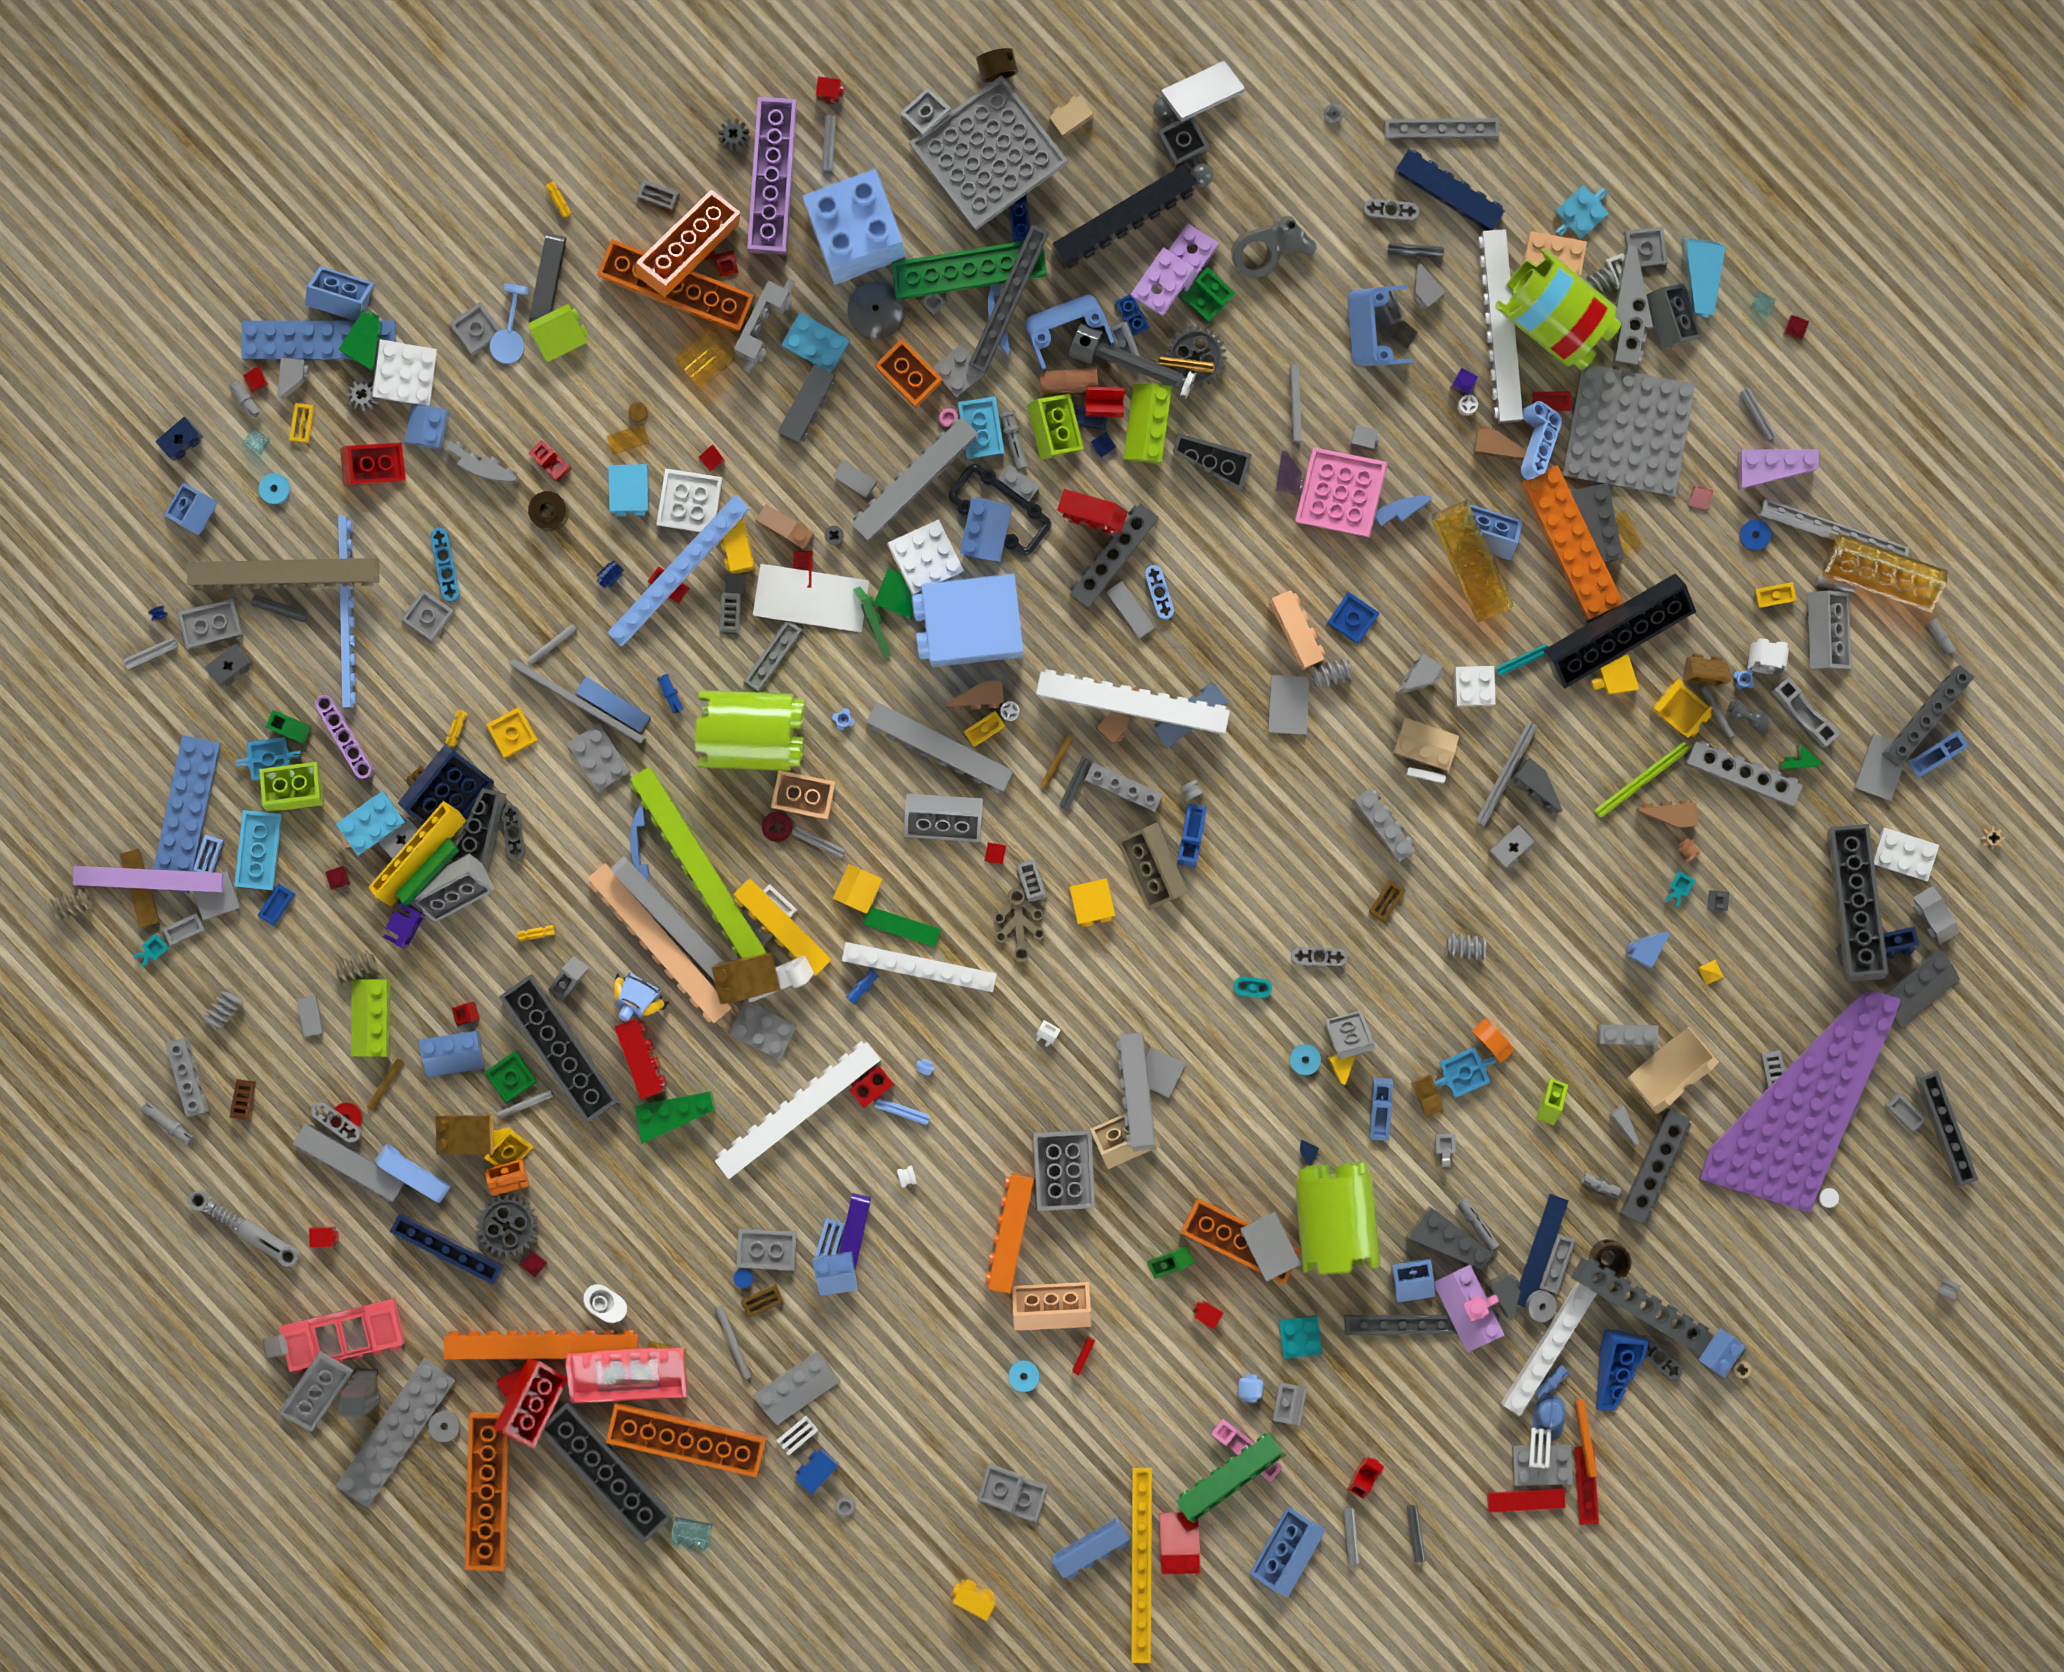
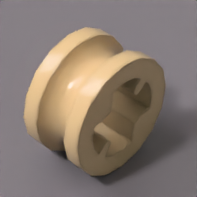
M1739 1360L1733 1365L1732 1371L1735 1376L1744 1379L1750 1375L1751 1367L1747 1362ZM1741 1364L1747 1368L1746 1372L1743 1371L1744 1374L1742 1375L1737 1371V1367L1740 1368L1739 1365Z

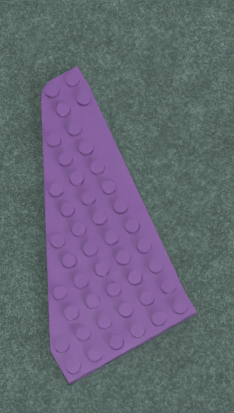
M1877 991L1861 993L1709 1148L1700 1179L1811 1213L1817 1193L1893 1023L1901 999Z

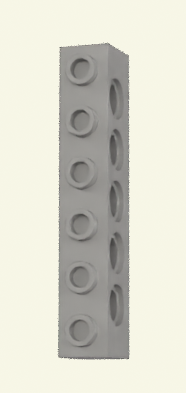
M1699 740V742L1692 743L1684 763L1685 765L1786 806H1795L1803 786L1798 783V779L1790 776L1784 778L1780 776V772L1770 769V771L1762 769L1763 765L1752 762V764L1747 763L1745 758L1739 755H1734V757L1727 755L1728 751L1718 747L1716 750L1710 748V744ZM1706 753L1711 754L1713 757V761L1710 764L1704 760ZM1724 760L1728 761L1731 765L1728 771L1722 768ZM1742 767L1748 770L1746 778L1740 775ZM1759 775L1765 776L1766 783L1764 785L1758 783ZM1777 782H1781L1784 785L1782 792L1776 790Z

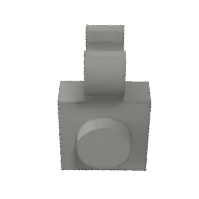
M1435 1134L1436 1153H1441V1167H1450V1153H1456L1455 1134Z

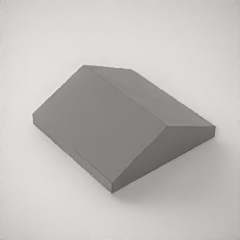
M927 88L900 113L917 132L925 136L952 109L931 89Z

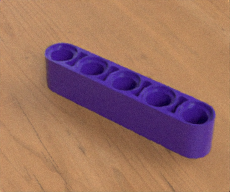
M852 1193L839 1253L852 1251L856 1270L871 1197Z

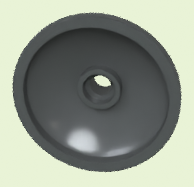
M870 282L860 286L852 294L848 303V317L852 327L860 335L870 339H883L895 333L901 326L905 315L903 299L897 300L895 288L883 282ZM878 305L879 310L873 311L872 307Z

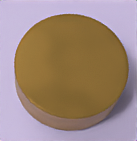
M634 402L630 405L628 413L632 420L641 422L646 419L648 409L643 403Z

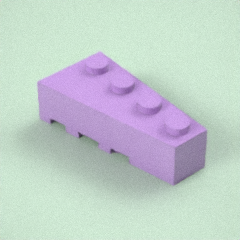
M1819 449L1739 451L1738 491L1817 470L1819 468Z

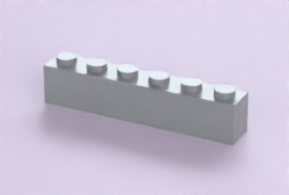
M1142 1032L1119 1035L1120 1041L1117 1042V1051L1122 1056V1060H1119V1069L1124 1074V1078L1121 1079V1088L1126 1093V1097H1123V1106L1128 1111V1116H1125V1125L1130 1129V1134L1127 1135L1128 1146L1132 1147L1133 1152L1156 1149L1144 1036Z
M309 1123L303 1125L293 1143L297 1146L296 1150L303 1154L308 1152L314 1156L313 1159L318 1163H327L332 1171L338 1174L340 1172L346 1174V1179L353 1183L360 1182L365 1190L371 1193L373 1191L379 1193V1197L388 1203L390 1200L392 1202L397 1200L406 1184L380 1168L375 1161Z

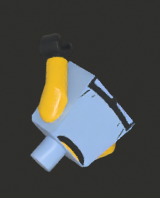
M618 973L616 974L613 991L614 998L617 1000L616 1006L621 1009L618 1017L622 1021L628 1022L631 1016L640 1019L643 1015L648 1016L658 1010H665L669 1004V1001L665 1002L662 1000V995L659 997L661 990L631 973H628L625 978H621Z

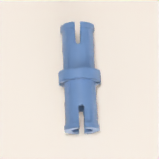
M1560 1365L1552 1374L1545 1377V1380L1535 1391L1536 1395L1542 1400L1553 1388L1556 1389L1557 1385L1570 1373Z

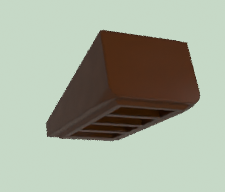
M236 1079L229 1118L251 1120L256 1081ZM240 1086H248L250 1090H242ZM239 1093H241V1094H248L249 1097H248V1098L239 1097ZM238 1101L247 1102V1106L238 1105ZM237 1109L246 1110V1112L237 1113Z

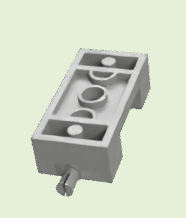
M788 278L784 288L768 280L734 347L736 355L747 360L742 369L745 373L749 374L754 364L757 365L759 361L762 362L767 353L765 345L762 341L756 339L762 329L760 325L763 320H767L770 314L769 308L781 314L785 310H789L792 304L790 294L795 283L794 280Z

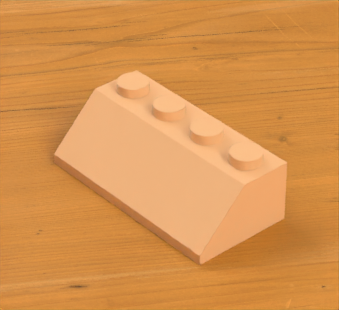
M1288 591L1273 597L1269 603L1302 671L1322 662L1325 652L1322 646H1318L1315 641L1317 635L1314 629L1309 628L1307 624L1309 619L1304 610L1301 611L1299 608L1300 600L1297 594Z
M1089 1282L1012 1286L1014 1331L1091 1327Z

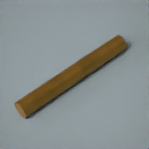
M1066 734L1040 786L1048 788L1073 737Z
M400 1058L396 1059L367 1105L369 1109L374 1110L404 1063Z

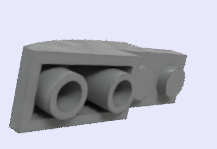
M449 441L445 446L449 451L460 457L457 463L459 467L478 477L502 483H518L519 481L514 470L509 467L504 469L500 466L502 462L493 456L490 459L485 456L482 462H480L481 457L474 452L468 454L464 451L466 447L457 441L455 443Z

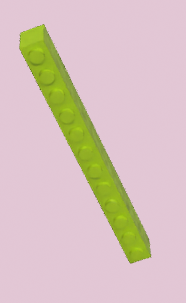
M648 767L630 778L632 790L635 794L639 793L642 797L640 801L645 810L649 809L653 816L650 817L656 827L659 825L663 832L660 833L666 843L670 842L673 848L670 849L676 859L680 858L682 861V870L686 875L690 874L693 879L691 882L692 886L696 891L700 890L704 896L701 900L706 908L710 906L714 912L711 916L716 924L721 923L724 928L721 932L726 940L731 939L734 944L731 948L736 956L741 955L742 958L767 953L653 769Z

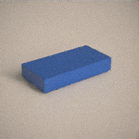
M278 883L257 916L275 926L292 901L295 893Z

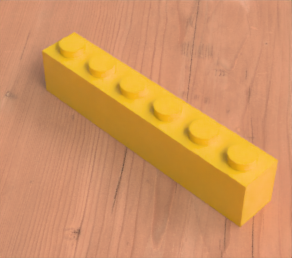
M443 801L369 886L373 895L392 907L399 900L396 893L447 838L451 839L466 822L462 814Z
M750 877L733 893L735 896L733 900L741 908L745 906L749 910L747 914L754 921L758 919L763 924L761 928L768 935L772 933L776 937L774 941L781 948L786 946L790 950L788 955L793 960L801 956L806 957L815 976L832 960Z

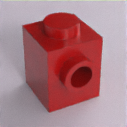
M818 76L816 99L823 100V103L826 104L839 102L840 97L844 95V86L841 83V79Z

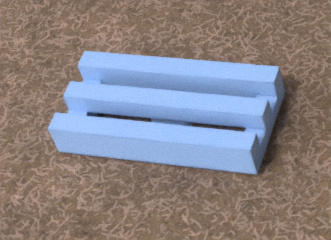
M204 835L193 868L194 872H207L206 870L217 842L218 844L208 871L214 872L224 840ZM208 840H211V843H210V846H209V849H208V852H207V855H206V858H205V861H204V864H203V867H202V870H201V869H199V867H200V864H201V861H202V858H203V855H204V852H205V849H206Z
M826 1218L815 1256H827L837 1225L840 1227L831 1255L836 1254L844 1223ZM830 1223L832 1224V1227L827 1240L824 1253H820L825 1238V1234L828 1228V1224Z

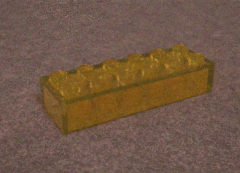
M1468 500L1432 514L1431 521L1477 623L1512 609V597Z
M1838 533L1824 562L1823 575L1932 613L1947 584L1948 571Z

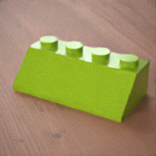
M1133 384L1123 460L1161 465L1172 386Z
M351 979V1056H390V979Z

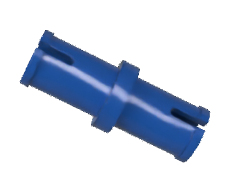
M665 674L662 675V678L658 677L657 681L664 692L663 697L667 699L672 713L683 710L684 707L677 695L678 691L674 689L669 675Z
M870 968L863 978L856 982L857 985L845 998L855 1005L860 997L869 991L868 988L879 975Z

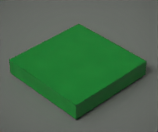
M517 1050L484 1072L505 1104L538 1082Z

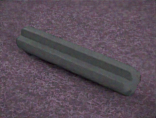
M1389 243L1387 250L1388 254L1438 258L1444 256V247Z
M257 595L252 599V606L301 622H305L308 613L306 611Z
M1085 756L1081 758L1060 802V808L1064 810L1070 808L1091 763V759Z
M1417 1505L1407 1506L1414 1558L1417 1563H1420L1426 1559Z

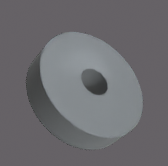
M1543 1290L1533 1292L1528 1297L1525 1305L1527 1315L1538 1322L1550 1320L1554 1316L1557 1307L1554 1296Z
M448 1410L437 1412L429 1421L431 1436L440 1442L451 1441L460 1431L461 1425L458 1416ZM442 1423L448 1425L446 1430L441 1427Z

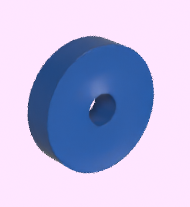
M1757 519L1750 520L1741 527L1739 539L1746 549L1757 551L1768 545L1771 539V531L1765 522ZM1757 532L1758 538H1753L1752 533Z

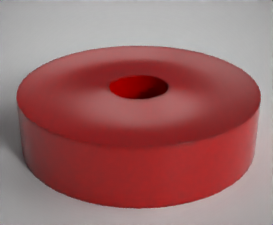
M345 1102L334 1108L343 1116L348 1114L351 1122L358 1127L361 1126L363 1115L357 1105ZM335 1116L331 1120L333 1127L338 1128L341 1126L342 1122L339 1117ZM347 1123L345 1124V1127L340 1130L341 1133L343 1132V1130H346L348 1133L356 1131L355 1129H347Z

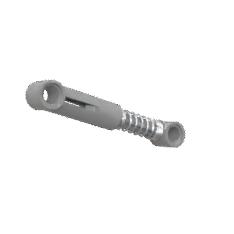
M199 1190L189 1196L188 1204L193 1210H199L208 1215L211 1214L212 1218L216 1217V1220H221V1223H225V1226L229 1225L230 1229L234 1228L237 1236L273 1257L282 1266L290 1267L299 1262L301 1255L296 1247L288 1245L252 1221L241 1219V1217L238 1218L236 1217L237 1215L228 1212V1209L225 1210L223 1206L220 1207L219 1203L217 1204L207 1191ZM198 1195L202 1196L204 1199V1202L201 1206L196 1203V1197ZM287 1251L293 1254V1260L291 1262L287 1261L285 1258V1254Z

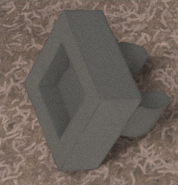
M1709 890L1707 909L1728 911L1729 892Z

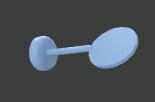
M503 283V290L513 293L508 328L500 330L493 335L490 341V351L497 361L513 363L522 356L524 351L522 337L512 330L518 294H529L530 288Z

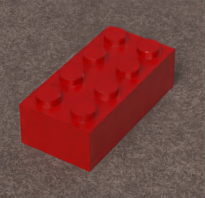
M633 1019L614 1026L640 1099L665 1091L667 1081L664 1075H660L658 1068H661L658 1057L653 1056L652 1050H654L652 1040L647 1039L645 1034L648 1031L645 1022L640 1019Z
M527 1359L493 1429L522 1446L534 1448L568 1378L540 1361Z

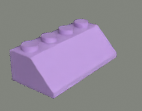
M1471 1265L1434 1282L1440 1299L1467 1353L1504 1336L1491 1306L1487 1307L1488 1314L1471 1322L1462 1305L1478 1296H1481L1482 1300L1487 1299Z

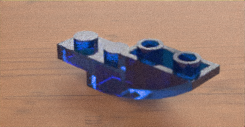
M1026 195L1008 207L1013 242L1024 241L1031 228Z

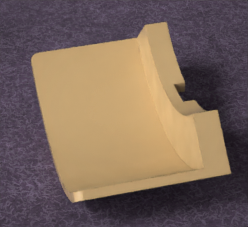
M1688 1027L1641 1064L1628 1077V1080L1654 1112L1658 1114L1669 1107L1684 1092L1687 1086L1693 1085L1712 1071L1719 1061L1695 1032Z

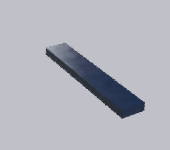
M1549 1194L1519 1281L1520 1295L1517 1303L1519 1306L1525 1307L1528 1297L1533 1292L1538 1291L1569 1200Z

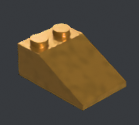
M1692 654V657L1686 658L1683 681L1720 687L1731 683L1732 678L1728 663L1722 662V658L1711 657V660L1703 659V655Z
M772 952L721 962L711 967L720 1005L781 990Z
M493 1115L436 1116V1155L493 1154Z

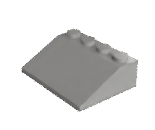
M1091 1130L1032 1133L1036 1210L1095 1208Z

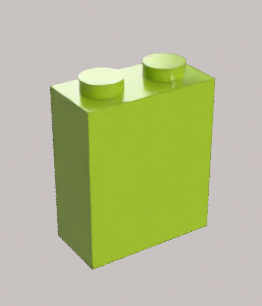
M569 303L528 323L530 332L546 362L588 342L586 338L588 332L584 324L580 325L577 321L580 319L579 314L575 308L571 309Z

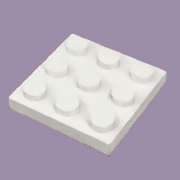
M380 339L378 342L372 397L430 406L437 349Z
M665 468L656 525L700 533L717 515L723 478Z
M939 520L887 543L912 595L922 591V584L943 582L964 571Z

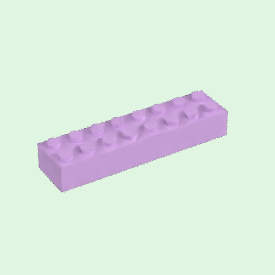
M758 97L747 245L749 253L787 256L797 118L796 99Z

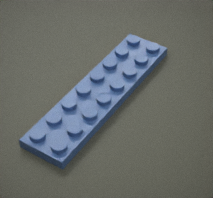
M242 321V359L353 360L338 349L356 321ZM380 321L382 323L380 339L396 342V321Z
M182 735L153 870L193 871L221 743ZM175 890V891H180V892L189 893V891H185V890Z

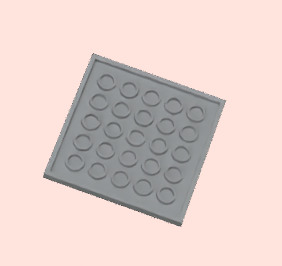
M1002 75L946 115L925 136L920 134L909 142L910 146L975 230L982 227L1068 164V160Z
M1588 365L1584 370L1580 371L1562 473L1563 477L1600 484L1608 483L1611 486L1675 497L1695 384Z

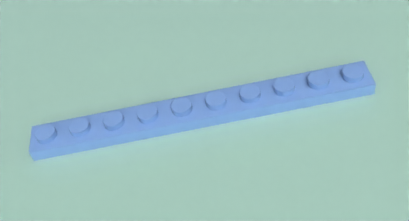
M734 495L608 631V634L620 646H623L750 510L738 495Z
M338 516L339 559L350 558V551H353V541L350 539L353 525L352 520H349L347 516ZM340 584L342 706L348 709L354 708V704L357 701L356 692H353V685L356 684V674L353 673L356 658L355 654H352V646H355V636L352 635L355 619L354 616H351V608H354V597H351V589H354V587H343V584Z

